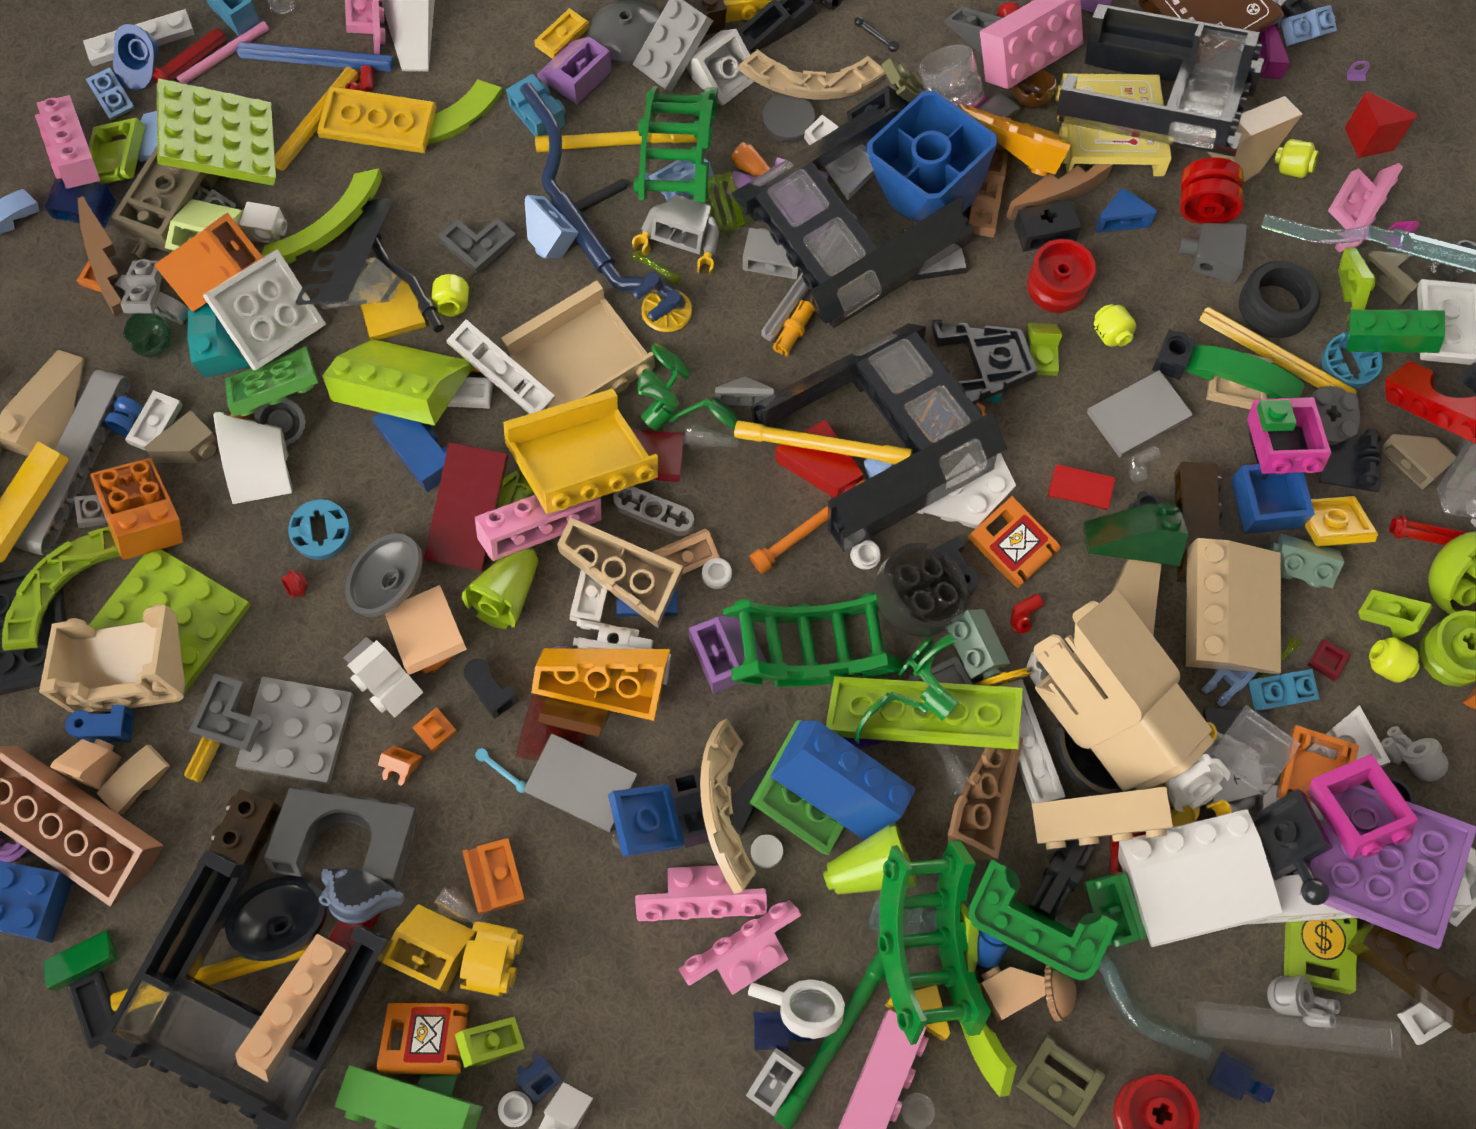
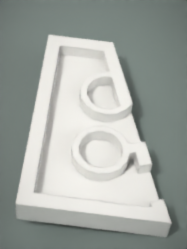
M1360 705L1326 734L1358 744L1359 749L1356 760L1372 754L1381 767L1390 763L1386 752ZM1315 743L1306 750L1331 759H1335L1337 750Z

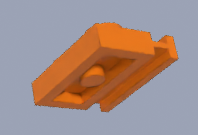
M508 838L480 845L471 850H462L478 916L483 915L485 912L496 911L525 902Z

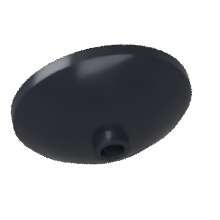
M1058 722L1055 735L1057 752L1063 767L1070 777L1082 788L1095 795L1123 792L1092 749L1082 748L1077 745L1062 724Z
M296 876L276 877L252 887L236 901L227 916L225 932L230 946L240 956L254 961L278 960L298 952L314 939L326 920L327 906L319 902V897L322 894L321 889L312 881Z

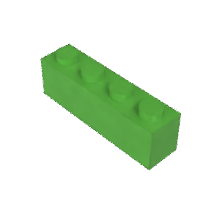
M351 1065L347 1069L334 1106L345 1110L346 1114L344 1117L361 1123H364L366 1118L375 1120L374 1127L377 1129H476L483 1106Z

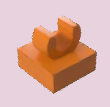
M437 707L412 727L432 752H435L457 733V730Z
M393 745L381 753L378 765L385 768L382 773L383 779H389L393 771H395L400 776L398 785L402 786L409 780L410 774L418 769L422 756Z

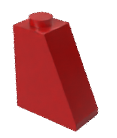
M826 420L802 432L838 438ZM784 444L775 447V460L778 464L833 498L851 489L863 480L864 474L849 455Z

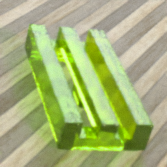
M731 171L725 172L723 175L717 174L714 177H709L708 198L719 233L745 226L742 211L731 196V193L736 191ZM723 181L727 182L737 222L734 223L723 187ZM715 183L717 184L727 221L726 225H722L712 184Z

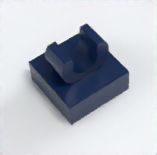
M534 1053L532 1058L535 1063L527 1070L520 1065L517 1068L519 1076L516 1080L522 1089L537 1103L563 1080L544 1056L540 1058L539 1055Z

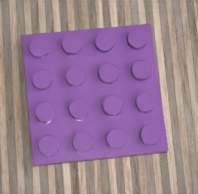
M1357 785L1334 795L1360 836L1396 821L1374 789ZM1406 801L1419 820L1413 831L1412 838L1399 845H1395L1394 842L1383 846L1379 853L1372 857L1365 858L1362 855L1352 860L1325 821L1323 830L1333 848L1312 859L1310 862V867L1315 877L1323 880L1329 887V898L1323 904L1439 949L1443 942L1473 844L1476 826Z

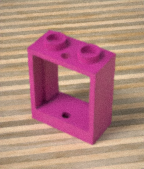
M1314 397L1254 399L1247 421L1262 474L1323 472L1331 450ZM1260 400H1290L1297 422L1295 426L1302 427L1308 450L1273 451L1269 433L1262 430L1257 412Z
M1372 754L1313 778L1307 792L1352 860L1362 855L1365 858L1372 857L1379 853L1383 846L1392 842L1395 845H1399L1412 838L1413 831L1419 821ZM1369 781L1396 821L1360 836L1334 795Z

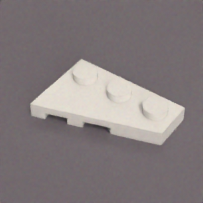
M821 115L805 130L804 138L811 145L839 127ZM863 144L825 166L847 200L875 175L867 155L866 146Z

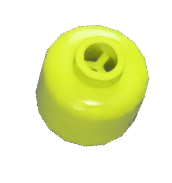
M1290 139L1286 142L1284 148H1278L1274 163L1279 164V172L1281 174L1304 178L1309 172H1314L1319 151L1315 150V146L1311 142Z
M445 274L436 278L432 285L431 299L437 306L438 312L452 317L466 310L469 295L467 282L455 274Z
M1112 304L1102 307L1096 313L1093 324L1097 335L1109 347L1127 345L1133 339L1137 326L1135 320L1124 306Z
M1395 637L1377 641L1369 653L1372 670L1395 683H1400L1414 677L1420 667L1418 651Z

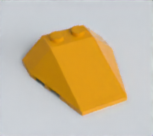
M957 103L958 108L995 133L997 142L1028 165V169H1031L1032 173L1044 177L1047 176V173L1055 175L1071 145L1066 141L1060 140V135L1056 132L1028 123L1023 124L1005 116L1000 117L985 110Z

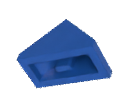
M1122 188L1100 214L1095 227L1096 233L1149 228L1156 215V209Z

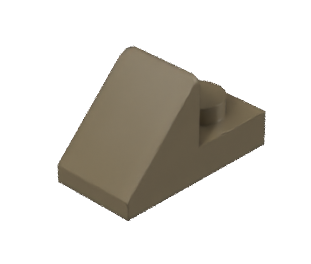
M1372 251L1366 257L1365 263L1371 273L1374 274L1375 283L1398 304H1403L1419 286L1408 274L1401 270L1411 257V254Z

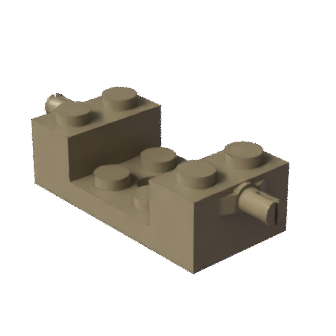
M156 146L111 217L124 237L138 242L130 255L136 260H141L148 248H157L171 253V250L165 249L170 221L191 200L200 184L213 188L220 176L157 164ZM172 182L170 187L159 189L161 184Z

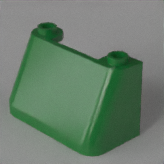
M991 860L969 907L968 915L972 925L978 930L1074 979L1087 980L1092 977L1101 963L1118 926V922L1102 914L1088 913L1079 921L1076 930H1073L1015 901L1020 888L1019 877L1010 868Z

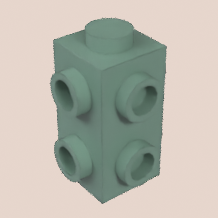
M1281 533L1277 543L1272 542L1269 548L1271 551L1281 553L1282 578L1292 579L1295 577L1302 579L1308 585L1316 588L1326 586L1333 589L1344 564L1340 550L1326 546L1316 547L1313 542Z
M984 609L967 610L945 624L948 632H951L957 640L956 643L952 644L956 647L962 660V666L970 676V679L984 678L985 680L1000 675L999 673H1002L1001 669L1011 664Z

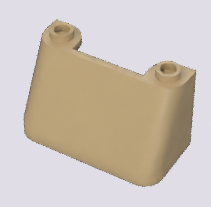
M157 604L144 611V622L98 630H94L85 621L76 618L52 624L39 692L72 713L83 710L90 714L111 712L112 705H125L131 709L182 700L185 690V678L177 615L168 606Z

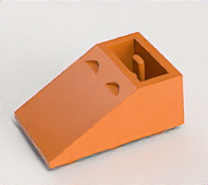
M225 213L155 263L154 266L189 309L194 312L207 303L203 294L263 257L229 213Z
M151 458L90 474L122 561L183 543L180 519Z

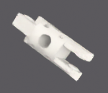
M584 619L577 620V626L581 629L599 630L597 641L610 643V636L618 634V645L641 649H652L654 641L638 637L639 630L617 627ZM581 637L574 638L573 646H578Z

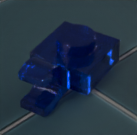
M780 1012L754 1013L755 1050H775V1048L778 1050H789L788 1039L798 1042L812 1041V1038L801 1037L791 1032L783 1023Z
M1220 1052L1207 1081V1084L1237 1101L1242 1100L1245 1093L1263 1104L1265 1102L1270 1103L1275 1092L1273 1088L1251 1079L1254 1068L1224 1052Z

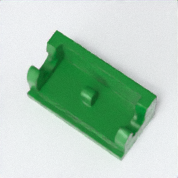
M1115 871L1083 882L1092 912L1102 914L1118 922L1109 945L1113 944L1114 947L1147 938L1126 873Z

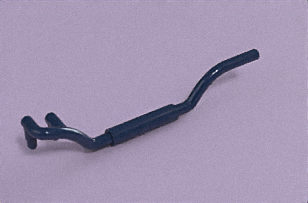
M530 82L524 83L520 87V92L544 124L549 138L548 158L542 174L543 187L551 198L552 205L579 232L575 239L593 263L597 272L603 273L609 283L616 289L633 291L632 293L637 300L643 298L649 292L664 298L655 308L649 311L648 316L652 321H657L674 309H684L686 301L683 296L671 286L663 283L658 274L650 272L646 275V278L623 277L614 266L615 259L569 194L562 192L555 181L562 157L563 143L561 130L555 116Z

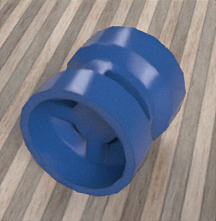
M119 396L114 403L115 409L113 413L107 415L104 424L112 431L127 437L143 406L130 398Z

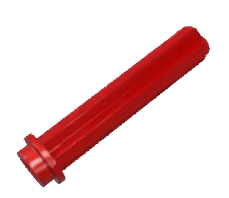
M214 28L160 69L155 68L152 78L156 83L158 78L168 81L175 80L177 76L226 42L225 34L219 28Z
M1404 515L1393 517L1389 526V533L1393 534L1395 538L1408 537L1446 545L1456 537L1469 533L1409 520Z

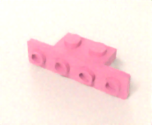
M345 0L346 32L373 34L374 54H380V44L385 45V28H380V23L384 24V7H379V3H383V0Z
M1400 163L1380 170L1373 183L1359 168L1350 172L1328 210L1345 228L1335 247L1338 252L1343 251L1344 248H1356L1363 242L1364 234L1375 221V215L1379 208L1386 202L1388 192L1398 181V175L1403 168Z
M719 865L668 868V893L636 895V915L638 921L651 922L672 919L688 920L691 918L765 915L767 913V894L764 888L744 889L742 892L734 894Z
M790 900L773 905L767 914L759 919L746 922L741 927V930L730 937H723L717 940L713 947L703 954H697L687 959L684 965L679 968L682 977L688 985H692L717 969L727 988L734 995L789 960L775 932L800 917L801 913Z

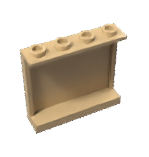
M597 280L501 337L506 354L555 395L553 401L546 408L612 388L616 393H621L629 386V383L639 378L640 373L644 369L653 371V368H655L654 353L652 351L649 353L645 351L604 298L603 288Z

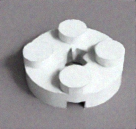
M1203 754L1190 769L1166 781L1165 785L1169 789L1167 792L1168 800L1179 812H1185L1182 806L1189 805L1192 809L1199 808L1220 793L1223 788L1219 783L1223 777L1227 781L1229 780L1230 771L1221 760L1217 758L1212 759L1209 754Z

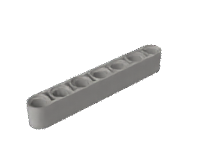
M101 369L94 371L55 449V451L69 458V462L15 543V548L45 557L52 552L53 549L50 548L55 546L65 525L63 521L68 519L75 504L74 497L77 493L80 494L90 473L88 469L93 467L103 446L100 444L105 442L110 431L104 424V420L109 413H113L115 409L114 403L119 396H127L124 393H128L130 389L128 377Z

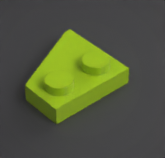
M1344 248L1338 269L1344 302L1352 303L1351 310H1365L1370 291L1375 287V276L1371 273L1365 260L1356 248Z

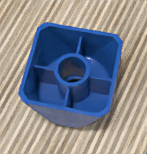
M933 90L922 91L867 143L866 149L878 183L888 203L902 216L920 222L962 196L964 202L961 210L962 213L974 202L987 174L997 145L995 133Z

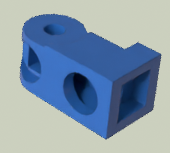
M112 705L111 714H90L87 711L78 710L68 716L65 722V729L68 734L76 737L78 740L83 739L94 743L96 739L105 742H131L135 712L125 705Z

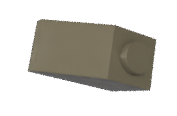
M190 410L143 448L156 463H199L202 459H207L216 452L218 441L211 430Z
M1393 434L1381 446V451L1422 490L1458 459L1449 447L1434 437Z

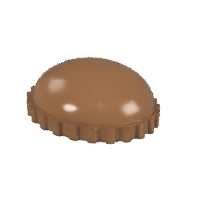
M1046 965L1044 985L1047 1005L1054 1021H1062L1075 1008L1077 1001L1076 984L1074 978Z

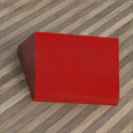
M1366 91L1347 122L1345 130L1358 158L1391 152L1396 149L1418 114Z

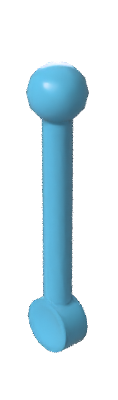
M481 748L476 751L475 756L478 761H485L512 782L518 792L524 793L526 781H519L489 757L486 749Z

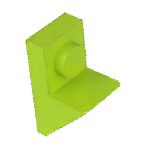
M1028 323V347L1038 370L1037 375H1058V345L1062 338V332L1057 324Z
M1372 589L1358 614L1361 620L1390 627L1393 637L1400 640L1420 630L1432 609V605Z
M515 1016L465 1029L455 1034L465 1068L474 1065L478 1068L525 1049Z

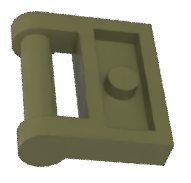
M1046 1034L1015 1086L1069 1125L1076 1127L1102 1084L1105 1074L1097 1068L1092 1070L1055 1043L1056 1039ZM1048 1055L1085 1080V1087L1081 1089L1044 1062Z

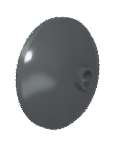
M617 0L605 5L595 13L589 24L588 36L610 51L612 63L633 64L661 13L651 4L641 0Z
M394 533L377 539L362 551L353 563L345 584L346 600L352 610L365 617H376L394 610L409 597L417 585L422 570V552L416 541L405 534Z

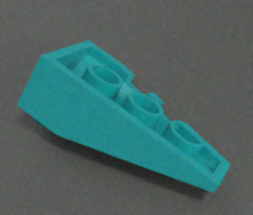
M205 303L194 312L188 307V344L191 363L204 378L250 367L208 303Z

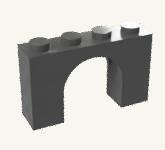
M289 788L264 855L270 872L302 877L317 838L333 826L355 824L365 828L372 835L362 871L374 875L397 890L399 889L418 826V818L414 807L401 802L394 804L382 803L369 797L363 799L350 798L342 793H318L311 788H301L300 790Z

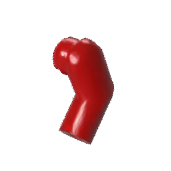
M363 65L360 68V81L358 83L351 81V84L347 83L345 89L371 92L374 88V68L369 65Z

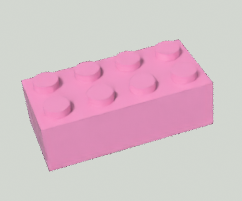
M1034 0L981 30L980 37L985 82L1009 89L1083 45L1081 0Z

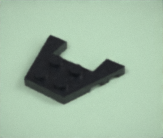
M932 320V331L937 346L967 343L979 379L959 382L964 387L966 396L972 404L981 402L1036 378L1038 370L1022 329L985 325V329L971 328L968 323L957 322V326L944 325L943 320Z

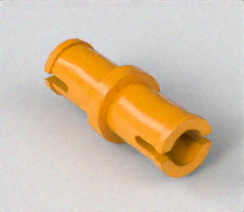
M801 300L791 318L784 322V329L772 346L776 352L788 356L798 337L804 335L805 326L816 311L810 302Z

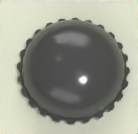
M287 398L274 405L264 404L257 409V414H255V421L257 423L281 427L286 446L300 439V435H303V430L305 429L304 424L306 423L302 408H299L297 403L295 404L293 400H288Z

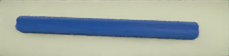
M239 42L237 48L239 57L245 59L343 68L351 67L354 69H360L363 65H369L376 71L391 72L394 66L393 58L390 55Z

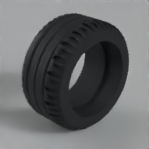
M1271 261L1259 266L1251 273L1240 292L1239 308L1245 322L1252 329H1255L1256 332L1258 331L1265 336L1268 335V337L1285 338L1301 332L1309 324L1319 308L1321 292L1316 279L1303 267L1289 261ZM1278 286L1288 290L1296 298L1300 311L1284 313L1271 308L1262 299L1259 288Z

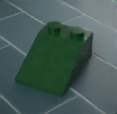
M1160 503L1159 505L1146 504L1083 523L1088 554L1180 566L1189 534L1180 508L1170 503Z

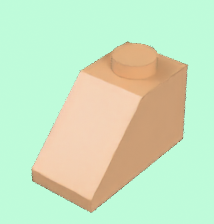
M82 739L56 758L50 767L79 783L100 790L112 776L121 756L112 751L114 746L100 739H96L94 743Z
M996 966L981 975L984 979V982L980 983L982 995L997 1022L1046 995L1044 977L1009 967L1001 971L1000 967Z

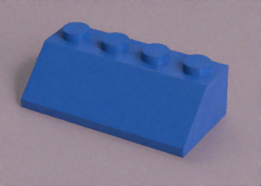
M819 721L799 722L770 776L863 840L887 825L898 821L905 812L916 790L909 783Z

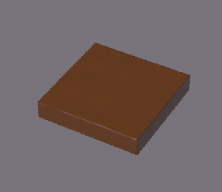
M547 697L539 712L538 722L600 736L611 711Z

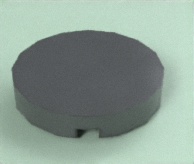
M784 94L771 98L764 106L762 112L764 130L768 136L779 142L785 140L794 143L805 139V130L815 122L814 108L808 100Z

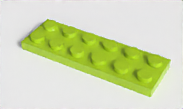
M834 676L826 726L841 737L854 738L864 713L887 692L889 694L895 692L923 704L924 700L920 696L926 691L928 685L921 681ZM939 683L959 701L943 721L930 710L924 714L918 708L898 700H893L876 711L866 721L860 735L861 739L1019 750L1023 688Z

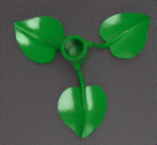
M654 342L651 346L654 355L664 366L671 370L672 377L666 385L659 376L648 369H644L640 373L638 394L656 399L641 415L644 422L653 430L659 431L668 420L674 423L678 418L706 406L709 407L710 411L718 419L735 430L736 422L739 420L738 416L728 405L715 397H712L710 400L705 399L674 414V410L679 406V402L670 389L678 375L688 379L690 371L678 355Z
M951 632L942 637L934 646L933 638L931 636L927 637L905 661L898 673V676L901 677L912 667L914 669L913 674L915 676L919 675L928 685L926 691L920 696L924 703H919L895 692L890 694L887 692L870 706L861 718L854 736L858 744L866 721L876 711L893 700H898L918 708L924 714L930 710L941 721L956 707L959 701L939 684L930 671L933 658L945 646L957 642Z

